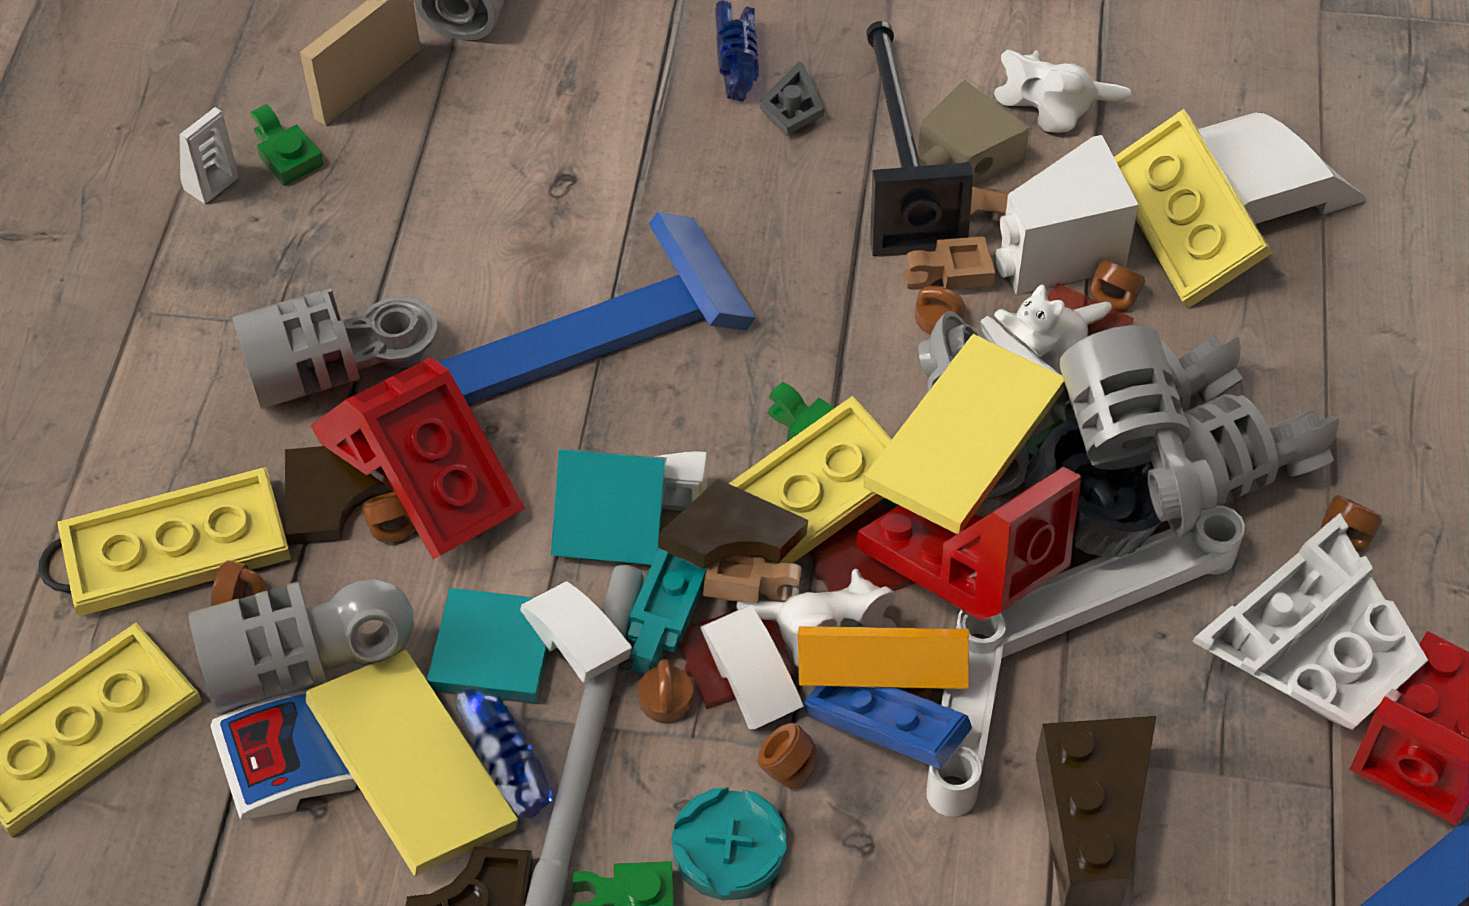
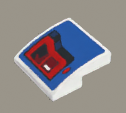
M309 689L264 699L212 720L211 730L240 820L294 812L301 798L355 790L357 785L306 703V691Z

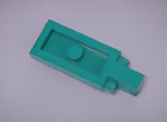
M660 548L658 549L629 616L630 629L628 640L636 642L631 652V658H633L632 672L644 675L652 668L658 667L663 650L675 653L678 644L683 641L704 590L707 568L702 569Z

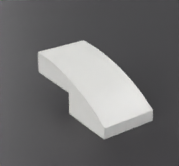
M567 581L521 605L520 611L549 651L558 648L583 683L627 660L630 656L632 647L621 632L585 594Z
M748 605L700 627L721 677L728 678L749 729H756L804 707L772 638L752 605Z

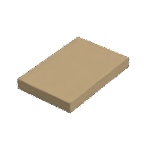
M367 0L300 51L315 120L325 126L421 51L413 0Z

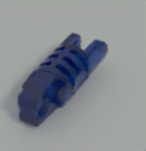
M721 0L716 3L715 7L719 73L724 76L727 98L744 102L747 98V93L753 87V81L756 82L759 78L755 8L745 7L740 19L733 20L732 3Z
M464 688L462 692L458 691V696H455L456 711H458V716L461 717V722L470 737L474 750L477 751L479 759L484 763V767L491 776L494 785L497 786L504 799L519 817L533 818L554 799L540 760L533 752L530 742L526 740V736L519 727L518 721L509 712L499 696L494 694L482 695L481 691L472 688Z

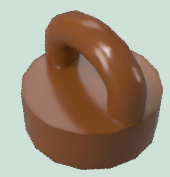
M1106 259L1100 260L1090 284V293L1097 303L1110 302L1112 305L1111 310H1127L1132 307L1146 281L1144 279L1145 276ZM1105 281L1127 290L1124 297L1116 299L1105 294L1102 290Z
M936 286L924 287L919 291L915 308V319L917 325L923 331L931 335L935 324L947 311H954L964 319L965 304L957 292Z
M395 491L380 495L363 503L362 510L373 537L378 541L385 543L399 542L415 532L416 528ZM403 515L406 516L407 521L405 524L397 529L387 530L382 526V522Z
M1334 496L1322 521L1321 529L1341 513L1348 526L1361 531L1358 538H1349L1356 551L1367 548L1383 521L1382 515L1343 496Z
M227 560L220 566L212 589L211 606L234 599L245 598L248 584L253 589V595L266 591V584L258 573L249 570L247 564Z
M663 659L659 661L658 667H654L646 672L639 681L638 699L641 710L648 718L656 722L670 723L683 718L693 705L694 690L691 678L684 670L671 666L668 660Z
M794 723L783 725L776 729L763 743L758 755L759 767L772 779L779 781L787 788H797L805 784L814 772L817 764L816 745L813 743L811 736L799 725Z

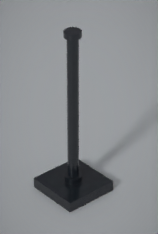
M885 21L874 22L867 28L866 36L868 43L874 47L901 168L872 170L870 226L872 256L906 254L916 250L935 251L937 240L969 238L973 187L971 163L920 166L891 44L894 39L893 28Z

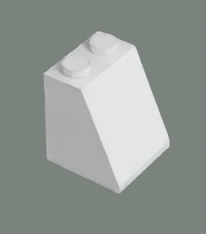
M1102 135L1090 138L1008 194L1006 214L1000 218L1002 244L1001 248L996 250V264L1000 275L1003 278L1008 277L1016 295L1035 291L1040 285L1048 288L1092 278L1100 260L1103 261L1104 259L1126 268L1138 203Z

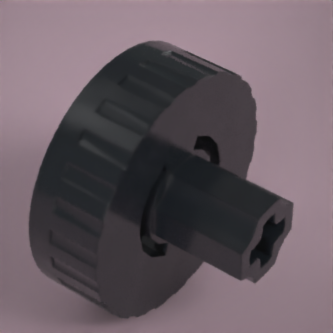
M1077 420L1067 421L1055 427L1026 467V490L1062 467L1081 474L1072 551L1079 548L1086 553L1102 557H1121L1125 554H1131L1141 547L1162 522L1156 515L1149 492L1148 471L1154 469L1152 462L1116 470L1099 469L1092 466L1091 460L1087 456Z

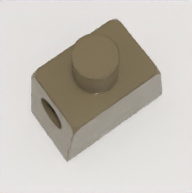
M964 80L923 120L920 126L918 147L920 166L970 162L973 171V186L1025 160L1029 127Z

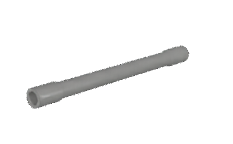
M620 565L616 566L612 571L603 605V613L626 639L630 624L629 616L641 591L644 575L635 567ZM619 664L586 681L540 861L536 864L525 906L562 905L569 877L568 865Z

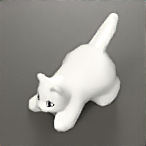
M1013 50L1003 52L1001 54V62L1006 68L1008 80L1005 85L997 87L994 91L996 100L1003 105L1038 108V125L1044 131L1051 133H1064L1072 130L1077 120L1084 116L1094 100L1119 101L1127 99L1132 95L1131 90L1127 87L1093 81L1084 68L1074 63L1054 65L1049 62L1040 61L1037 50L1031 55H1021Z
M1040 285L1033 292L1032 296L1021 304L1017 313H1010L1004 309H999L995 312L994 316L1016 339L1061 375L1062 372L1059 365L1061 356L1075 343L1088 337L1087 326L1102 320L1111 311L1112 305L1110 302L1105 301L1072 310L1064 307V303L1061 300L1049 301L1046 296L1045 286Z
M858 569L852 571L849 587L840 591L806 592L790 597L786 602L758 600V603L738 601L736 606L739 610L752 605L760 619L777 621L782 638L792 650L794 664L798 668L799 626L897 628L892 619L883 617L886 608L895 599L894 591L886 586L882 588L875 586L871 581L864 579Z

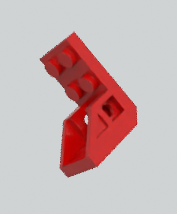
M432 357L344 400L311 425L320 444L365 475L380 468L384 470L432 559L447 553L525 509L450 371Z
M1062 467L1009 500L988 516L982 517L974 514L959 534L899 505L858 531L857 549L982 621L1002 613L1070 566L1081 476Z
M1427 631L1419 646L1428 661L1397 690L1391 689L1383 697L1349 770L1457 826L1469 804V651Z

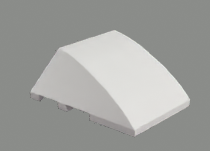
M1255 112L1198 129L1255 224L1316 206L1321 214L1324 215L1364 203L1366 195L1337 174L1306 142L1284 124L1264 113Z
M1339 513L1305 542L1293 558L1238 605L1229 607L1195 636L1192 642L1294 698L1330 721L1353 730L1379 706L1383 697L1391 689L1397 690L1428 659L1394 602L1385 600L1370 575L1373 569L1366 556L1360 558L1345 533L1349 527L1341 513Z

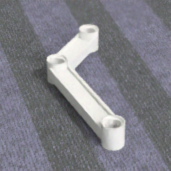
M1217 505L1215 508L1203 510L1196 524L1183 536L1178 537L1171 528L1147 538L1141 547L1131 554H1125L1121 557H1099L1059 573L998 615L981 621L961 609L958 614L956 629H969V689L944 688L941 705L968 715L972 730L941 769L930 765L926 789L927 800L930 806L942 815L958 817L968 813L975 805L1001 658L1205 574L1217 575L1227 572L1235 563L1244 535L1245 524L1242 517L1231 508ZM972 634H983L989 638L980 639L972 636ZM955 776L962 779L965 783L951 785L942 778Z

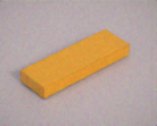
M799 626V685L969 689V629Z

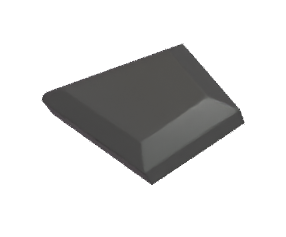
M798 62L760 100V109L786 135L824 116L822 102L802 62Z

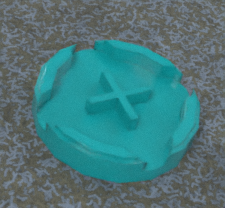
M729 787L713 788L694 797L679 812L672 834L673 862L682 879L700 894L719 900L745 899L766 889L780 874L787 854L785 824L775 806L758 793L743 789V792L729 791Z

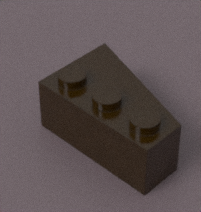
M1157 716L1042 724L1036 752V762L1061 906L1122 905L1131 875Z

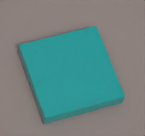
M559 449L551 556L652 565L659 549L658 541L662 524L667 458Z
M449 588L427 676V682L433 691L537 703L549 649L520 611L522 604L535 597Z

